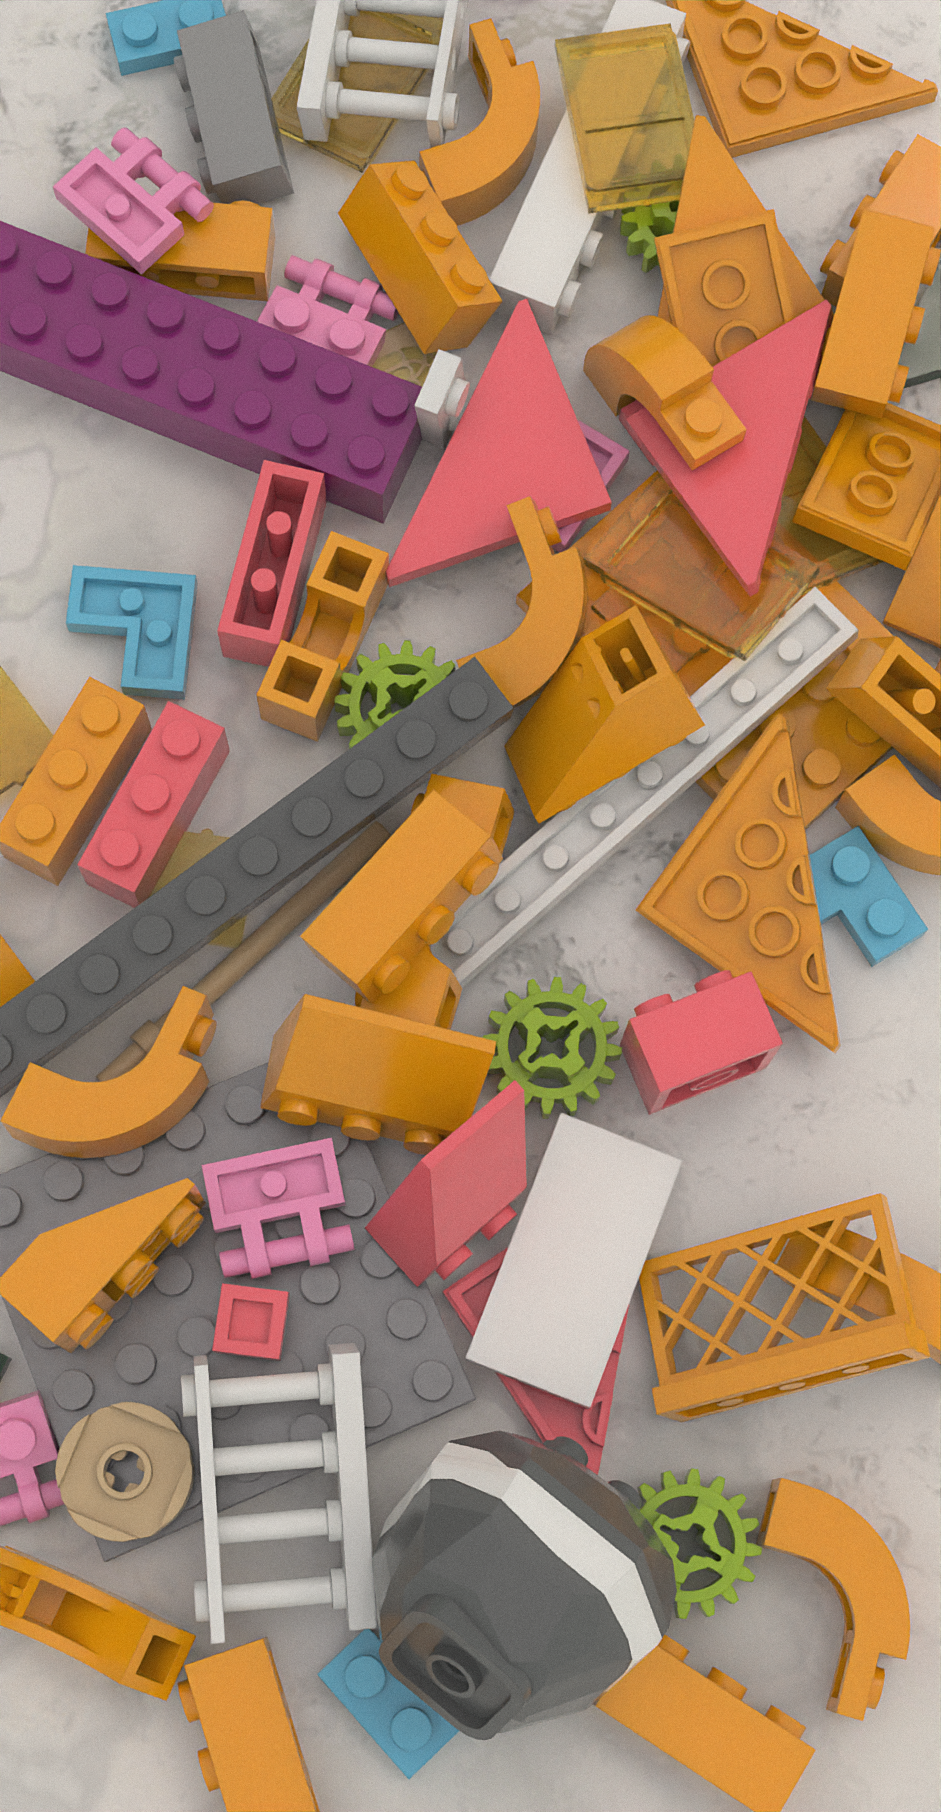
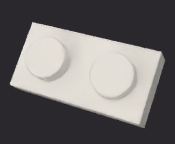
M440 349L437 351L414 406L422 440L445 449L451 433L455 432L470 401L467 398L470 382L465 381L462 358Z

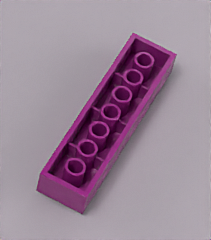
M0 221L1 372L257 474H260L263 460L324 473L327 502L384 524L422 441L414 406L422 386Z

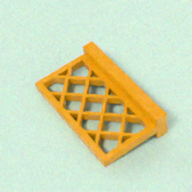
M881 1193L646 1260L639 1276L659 1380V1386L652 1388L656 1415L679 1422L701 1418L930 1358L925 1331L917 1328L888 1200ZM872 1215L877 1238L863 1261L836 1246L850 1221ZM830 1227L824 1238L813 1232ZM804 1234L820 1245L801 1278H798L774 1262L789 1238ZM768 1244L762 1255L753 1250V1248ZM743 1252L758 1263L740 1294L737 1295L716 1282L714 1278L727 1256ZM832 1252L859 1268L839 1303L813 1287L815 1280ZM881 1257L886 1275L875 1269ZM707 1262L702 1272L693 1267L694 1265ZM682 1269L697 1280L677 1312L663 1303L658 1275ZM770 1270L796 1285L777 1319L751 1304ZM870 1276L889 1287L895 1315L867 1321L851 1311ZM709 1287L734 1302L715 1336L690 1320ZM807 1294H810L834 1309L820 1335L804 1338L788 1326ZM748 1311L770 1325L771 1329L757 1352L743 1355L727 1343L743 1315ZM666 1315L673 1319L669 1328L667 1325ZM846 1317L858 1324L840 1329ZM685 1328L709 1342L710 1345L696 1368L677 1373L672 1350ZM783 1335L794 1341L777 1346ZM722 1352L732 1357L731 1359L716 1362Z

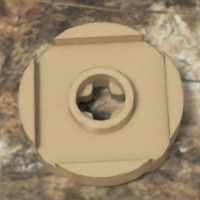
M136 1402L112 1404L111 1406L100 1408L93 1414H88L70 1429L60 1447L55 1469L57 1486L60 1488L62 1501L74 1522L96 1537L118 1542L152 1537L173 1522L182 1512L190 1497L195 1473L191 1445L177 1424L161 1411ZM128 1452H133L139 1456L137 1468L144 1472V1477L140 1484L129 1483L124 1492H119L113 1488L116 1477L112 1473L107 1472L108 1464L112 1459L123 1461Z

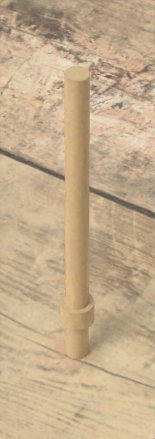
M374 821L199 981L192 990L206 995L211 1006L373 857L391 837L386 828L378 821ZM171 1008L155 1023L148 1019L130 1036L133 1043L96 1076L99 1082L111 1080L129 1072L147 1056Z

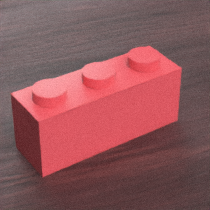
M263 460L217 630L223 657L269 667L281 640L290 643L327 504L324 473Z
M170 701L167 702L77 864L87 885L133 908L152 895L230 752L224 727Z

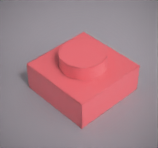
M222 1283L212 1351L219 1354L281 1361L290 1297L289 1292Z

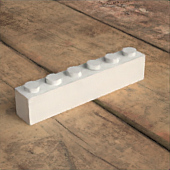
M616 0L490 275L489 280L502 299V303L494 312L495 314L510 319L518 301L527 299L540 331L550 335L553 334L561 315L568 318L571 317L582 289V283L576 282L583 265L589 268L594 266L602 247L604 234L598 231L605 216L614 219L622 203L626 185L620 183L624 172L626 168L636 170L643 156L648 136L642 134L648 120L658 122L669 93V88L663 86L669 72L678 75L685 62L690 46V40L682 38L686 13L652 0Z

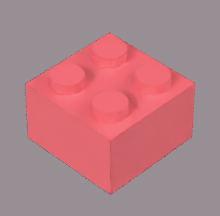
M730 970L721 971L697 982L694 985L697 993L674 1002L670 994H664L649 999L634 1008L636 1017L629 1019L619 1046L622 1047V1053L649 1115L767 1068L783 1045V1042L751 971L733 978Z

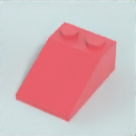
M514 1080L423 1157L365 1227L367 1232L417 1287L435 1271L443 1280L447 1279L473 1255L466 1246L470 1240L481 1232L489 1241L518 1215L510 1204L527 1188L524 1089L517 1081Z

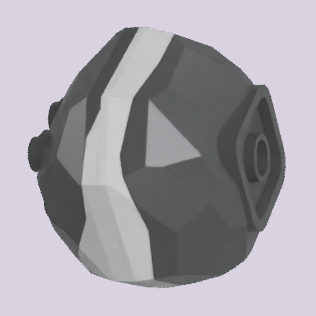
M499 1430L449 1441L385 1520L372 1559L377 1620L381 1642L379 1655L382 1663L398 1681L452 1726L465 1735L477 1740H488L497 1733L508 1732L586 1710L659 1644L670 1625L677 1592L673 1560L652 1525L641 1513L642 1499L640 1495L627 1483L619 1480H612L607 1483L587 1468V1453L580 1444L568 1437L559 1436L554 1440H546L542 1444L518 1434Z

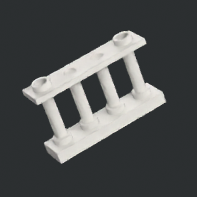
M316 0L297 102V111L304 140L327 142L331 119H340L341 113L426 121L430 148L444 144L446 131L456 130L458 123L459 94L453 93L469 0ZM361 10L444 19L439 45L353 37L352 31L348 30L350 16H359ZM351 62L435 69L430 97L343 89L342 82H338L341 67H349Z
M355 1343L328 1345L329 1363L317 1364V1371L209 1380L207 1355L193 1356L195 1374L181 1375L183 1417L197 1416L207 1567V1579L194 1581L196 1623L210 1622L211 1644L225 1642L223 1613L332 1603L333 1610L345 1609L349 1631L377 1628L360 1352ZM309 1399H319L320 1405H332L333 1431L321 1432V1439L213 1448L211 1408ZM323 1467L324 1474L336 1473L338 1499L326 1500L325 1507L217 1517L215 1476ZM328 1535V1542L340 1541L342 1567L330 1568V1575L222 1585L219 1545Z

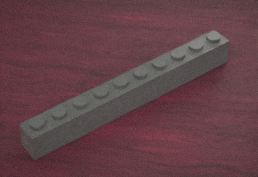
M473 657L0 1007V1097L20 1083L30 1062L41 1067L428 781L431 773L437 774L510 720L514 708L476 657Z

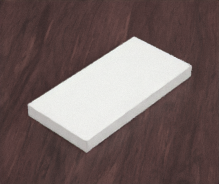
M560 1113L465 1360L589 1409L683 1160Z

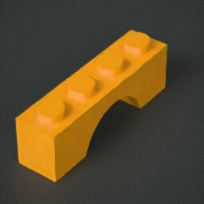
M431 773L425 794L419 793L416 796L411 814L435 790L488 832L502 855L515 813L505 788ZM426 944L412 959L406 978L395 990L388 994L382 993L373 1004L369 1003L356 991L355 1006L451 1030L463 988L452 970L435 958L432 954L431 946Z

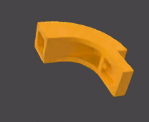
M492 18L469 25L468 58L488 106L487 115L466 136L419 151L420 170L427 177L428 183L457 226L487 214L510 196L525 176L536 148L540 110V85L534 61L517 65L515 53L509 39L500 40Z
M653 315L642 316L588 349L584 359L583 371L615 416L620 415V409L638 400L655 418L692 471L744 440L747 429L711 381L714 372L713 367L683 333L664 319Z
M531 496L506 505L532 577V597L527 614L519 627L502 642L456 660L460 668L473 657H476L513 708L531 700L549 684L579 642L585 623L588 603L587 577L580 550L577 547H573L558 554L554 553L552 545L562 542L551 509L548 506L538 510L537 504Z
M894 754L846 788L835 808L852 829L859 826L874 850L887 859L918 872L941 875V801L928 794Z
M182 986L150 1052L136 1067L117 1078L101 1082H81L64 1077L30 1062L0 1122L12 1138L43 1151L66 1157L97 1158L112 1156L137 1149L157 1139L187 1115L200 1099L210 1082L202 1063L192 1060L194 1055L202 1057L206 1053L216 1031L217 1022L212 1019L214 1014L207 996Z
M830 1227L813 1232L824 1238ZM845 1229L836 1246L863 1261L874 1240ZM804 1234L789 1238L777 1265L796 1277L801 1278L820 1244ZM832 1252L815 1280L813 1287L839 1303L859 1268ZM900 1253L917 1328L925 1331L930 1357L941 1365V1273ZM881 1257L875 1269L886 1275ZM773 1272L774 1275L779 1277L781 1280L786 1282L791 1287L795 1288L796 1285L792 1284L788 1280ZM870 1276L851 1311L867 1321L895 1315L889 1287ZM807 1294L806 1297L811 1301L828 1306L812 1295Z
M784 1478L773 1479L756 1545L808 1562L817 1568L835 1589L844 1616V1635L826 1710L863 1721L866 1707L876 1709L884 1685L885 1669L876 1666L879 1653L893 1658L907 1659L910 1640V1615L907 1594L899 1568L882 1538L854 1509L832 1495L808 1485Z
M0 1545V1626L55 1648L92 1667L121 1685L167 1701L196 1635L74 1574L7 1545L5 1547Z

